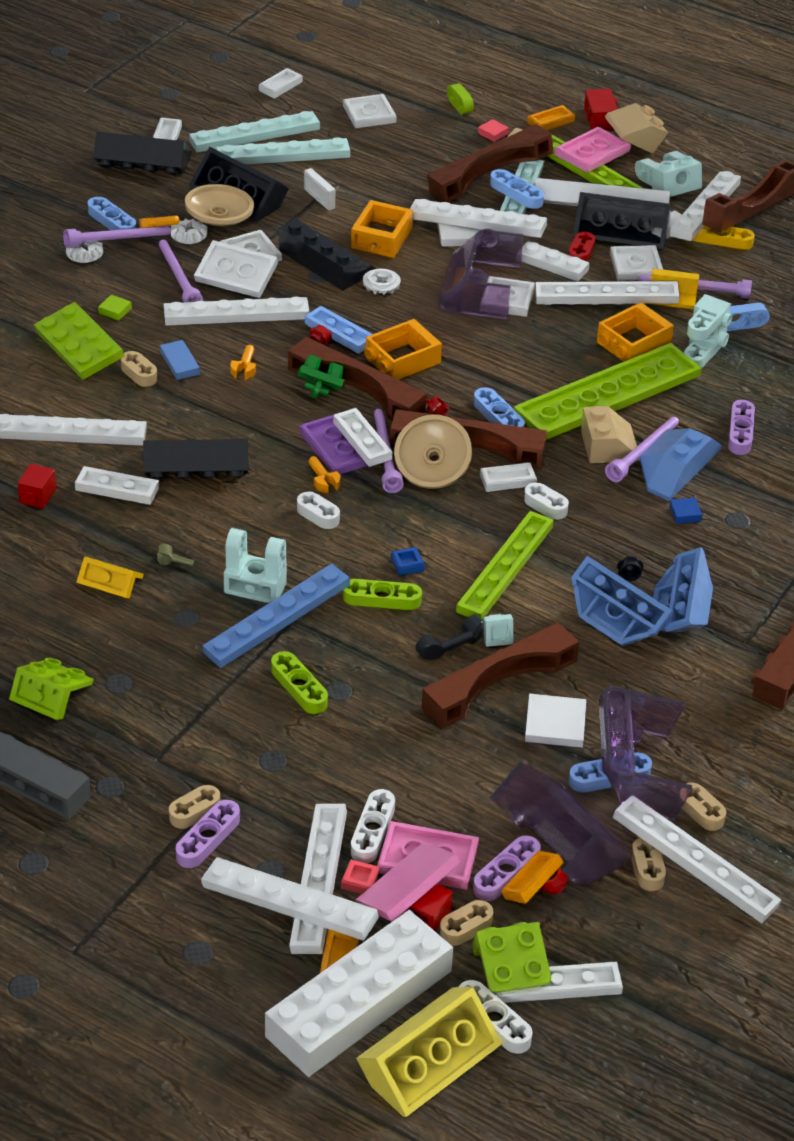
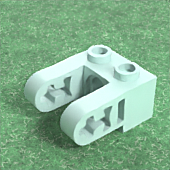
M673 151L664 154L661 163L654 162L649 158L635 163V172L641 181L652 186V190L670 191V197L702 188V163L693 159L692 156Z
M706 294L694 306L693 317L689 320L687 335L690 337L689 346L684 351V354L701 368L705 366L721 347L726 346L729 339L727 327L732 320V314H730L731 303Z
M231 528L226 540L224 593L270 603L280 597L286 586V540L270 537L266 546L265 558L248 555L247 532Z

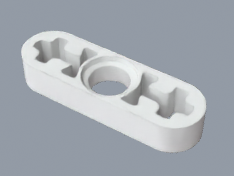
M378 789L370 793L351 840V856L354 860L370 863L377 858L395 811V797L390 791ZM380 803H384L382 805L381 812H378L377 806H379ZM370 822H376L380 824L381 827L376 830L368 829L365 825ZM366 839L369 841V847L362 850Z
M468 980L460 984L459 987L474 988L486 1013L498 1012L503 1016L500 1021L491 1022L503 1043L502 1046L507 1051L519 1054L526 1052L530 1048L532 1028L526 1021L482 983Z

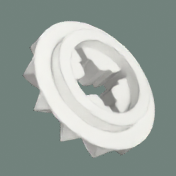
M185 218L184 221H179L178 225H171V237L180 243H198L207 236V226L203 222L196 221L195 218L192 220Z
M98 241L82 242L76 248H66V255L75 262H92L103 255V245Z
M374 269L363 276V286L366 287L367 291H373L374 295L378 293L383 295L385 293L393 294L394 290H398L401 280L399 275L388 269Z

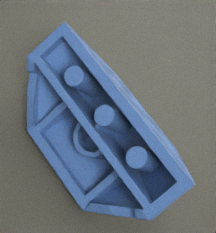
M691 428L666 430L640 455V463L647 491L670 501L722 449V445L713 438Z
M702 547L676 555L673 560L674 564L664 573L654 589L653 598L673 611V614L664 624L661 631L685 632L708 624L713 585Z
M589 556L584 559L571 577L579 618L621 646L657 635L673 614L671 609Z

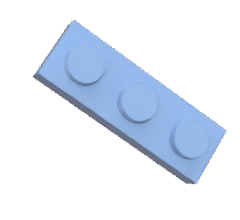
M322 306L305 316V324L307 326L315 328L319 324L323 325L329 330L334 341L358 354L365 349L366 337L373 335Z

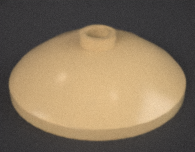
M210 184L191 190L185 197V208L191 216L200 222L212 226H230L241 223L250 217L253 213L254 202L249 194L239 188L221 184Z
M426 415L411 421L402 429L395 443L394 456L396 465L406 480L418 487L437 489L449 486L463 476L471 461L472 446L469 435L457 421L443 415ZM433 455L439 456V459L436 461L430 460Z

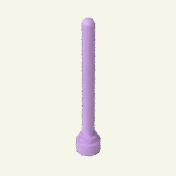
M169 226L85 233H81L76 229H65L63 240L66 248H76L82 242L169 235L171 228Z
M160 240L159 247L183 290V302L203 301L200 291L197 288L191 287L168 242Z
M641 275L639 281H651V275ZM743 279L742 282L738 281L737 284L699 280L697 289L736 293L741 298L750 299L752 280Z
M376 409L374 411L377 434L391 449L384 413L381 409ZM392 456V460L383 462L385 473L382 476L383 489L388 493H396L404 485L401 473L395 470Z
M671 417L623 459L611 461L605 467L606 476L613 482H620L627 476L629 466L639 459L646 449L666 430H672L678 425V418Z

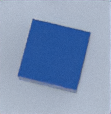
M696 498L670 500L669 507L676 524L701 522L702 513Z
M417 547L391 552L390 559L398 576L424 571L425 564Z

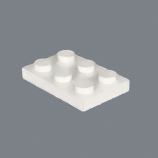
M212 240L194 274L196 282L260 298L278 264V259L276 256Z

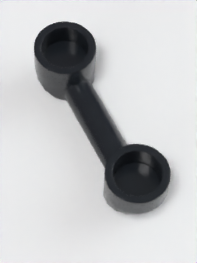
M472 615L464 621L462 625L463 633L440 643L432 635H425L418 640L415 650L424 659H438L447 651L471 641L477 642L484 631V621L479 615Z

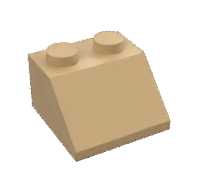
M634 103L605 115L607 121L622 140L652 154L668 134L663 127L664 122L654 115L655 111L647 105L640 106Z
M609 406L583 407L581 433L589 463L611 462L614 459H623L637 447L631 424Z

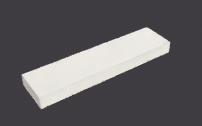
M617 962L551 966L549 967L551 981L548 985L493 993L504 1003L616 995L622 994L623 986Z

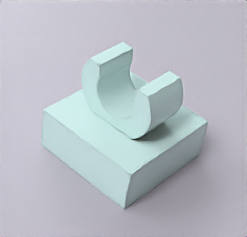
M495 614L483 617L484 643L486 647L513 644V617L511 614Z

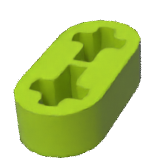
M460 83L448 85V99L461 115L472 113L474 103L467 90Z

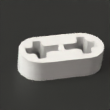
M530 483L525 487L524 501L528 506L551 519L558 520L567 516L569 501L566 497L541 483Z
M303 492L298 495L297 512L301 516L324 529H332L339 525L340 510L336 505L314 492Z

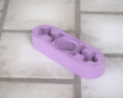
M737 400L732 405L728 448L737 455L748 454L752 446L755 406L747 400ZM736 426H745V427H747V428L742 429V428H738V427H736ZM738 439H743V443L738 442Z
M232 800L217 802L176 844L177 863L185 868L199 866L238 826L240 822L239 805ZM204 830L216 832L213 837L208 838L200 835Z
M521 836L514 840L475 875L474 895L482 901H493L502 895L501 890L537 851H540L539 841L531 836ZM503 864L512 865L515 868V870L512 872H504L500 870L499 867Z

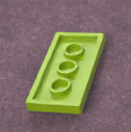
M76 302L33 324L38 335L82 380L125 357L122 348Z

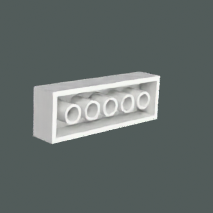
M408 910L265 1012V1037L304 1074L310 1077L452 971L453 946L413 912Z

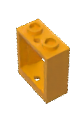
M370 200L351 228V248L395 258L412 230L413 210ZM371 222H376L396 228L391 233L369 228L368 226Z
M640 302L599 322L597 343L624 362L672 343L674 325ZM634 328L647 335L634 343L621 336Z
M415 319L366 337L364 349L366 359L376 366L379 371L398 380L441 363L442 343ZM408 344L416 350L395 360L387 353Z

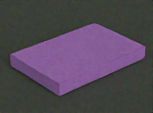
M333 415L299 425V433L330 472L338 471L339 474H343L368 466L333 423Z

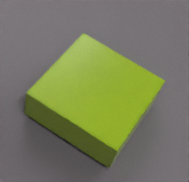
M110 295L98 306V312L101 315L119 321L132 309V302Z

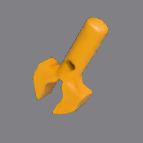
M178 216L139 219V227L178 225L180 220Z
M252 345L245 347L241 361H231L230 373L235 379H237L238 372L245 369V380L255 376L256 363H250L255 350Z
M310 457L308 463L318 476L314 477V487L316 490L328 494L329 485L327 483H330L338 491L341 481L339 472H327L317 457Z

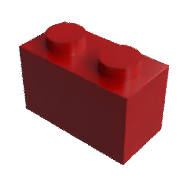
M611 89L585 90L584 110L590 129L600 127L605 131L614 130L605 118L607 113L620 109L617 108V98L613 97Z

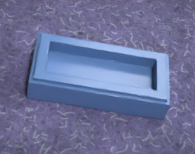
M183 340L160 345V353L176 380L200 375V367Z

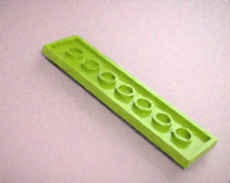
M669 343L514 406V410L524 419L525 425L528 428L547 430L546 440L581 426L583 407L609 406L612 410L617 411L701 376L702 368L676 346Z

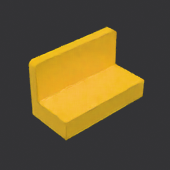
M652 268L651 281L678 282L679 303L650 304L694 309L699 274Z
M84 556L76 583L130 598L135 578L143 579L144 574Z

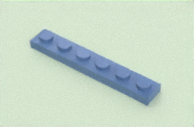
M334 564L328 565L202 645L203 653L218 667H224L350 586V578Z

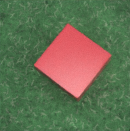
M494 119L478 127V134L493 142L506 136L509 132V127Z
M351 859L342 878L341 889L363 894L376 883L380 874V867Z

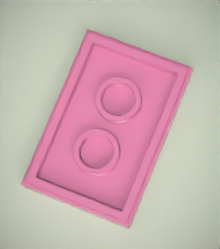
M596 127L556 147L554 155L588 173L629 152L631 144L600 127Z
M390 821L377 865L380 867V874H386L422 842H426L455 853L460 860L459 865L437 884L468 889L479 845V837Z
M422 842L360 895L356 901L359 904L377 909L380 917L394 921L459 865L460 860L455 853Z

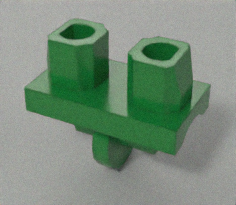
M309 355L304 364L298 369L296 376L315 382L314 384L306 381L304 388L312 390L311 398L316 399L318 393L328 396L330 389L321 385L339 390L344 382V379H341L343 366L330 363L327 373L318 371L321 359Z

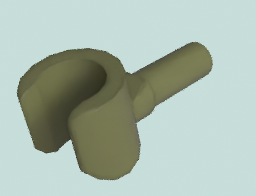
M169 544L159 545L157 560L161 565L177 562L193 567L195 560L172 554V547Z

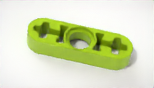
M350 579V586L343 589V600L353 606L415 610L421 606L422 589L412 583ZM386 592L389 595L386 597H379L376 595V593Z
M285 651L274 654L271 659V672L306 712L318 714L325 711L328 706L327 690L294 654ZM301 679L306 681L307 683L304 685H295L292 682L294 680Z

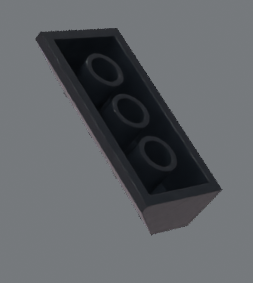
M97 132L93 158L102 167L111 168L113 165H121V168L127 170H134V167H140L146 172H156V169L165 170L167 174L178 175V172H185L192 151L184 141Z
M210 146L189 184V187L192 189L203 185L221 184L243 190L251 196L254 202L253 213L248 218L256 222L279 209L289 190L288 187L277 180Z
M580 192L573 238L580 232H589L595 236V241L632 246L655 245L657 249L664 250L672 210L671 204ZM654 227L662 228L661 238L652 233Z
M297 219L279 227V251L342 291L362 281L363 276L367 272L376 269Z
M248 439L143 440L144 474H149V478L153 479L165 478V474H176V478H191V473H202V478H215L217 473H228V477H243V473L249 472Z

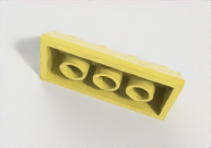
M452 987L356 1059L371 1087L403 1117H407L503 1043L474 988Z

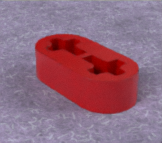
M589 232L576 234L569 248V256L578 257L583 261L589 262L595 248V236Z

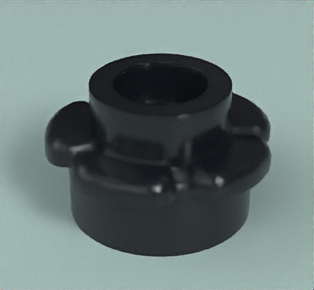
M627 556L618 562V574L626 581H635L642 574L643 562L637 560L635 556Z

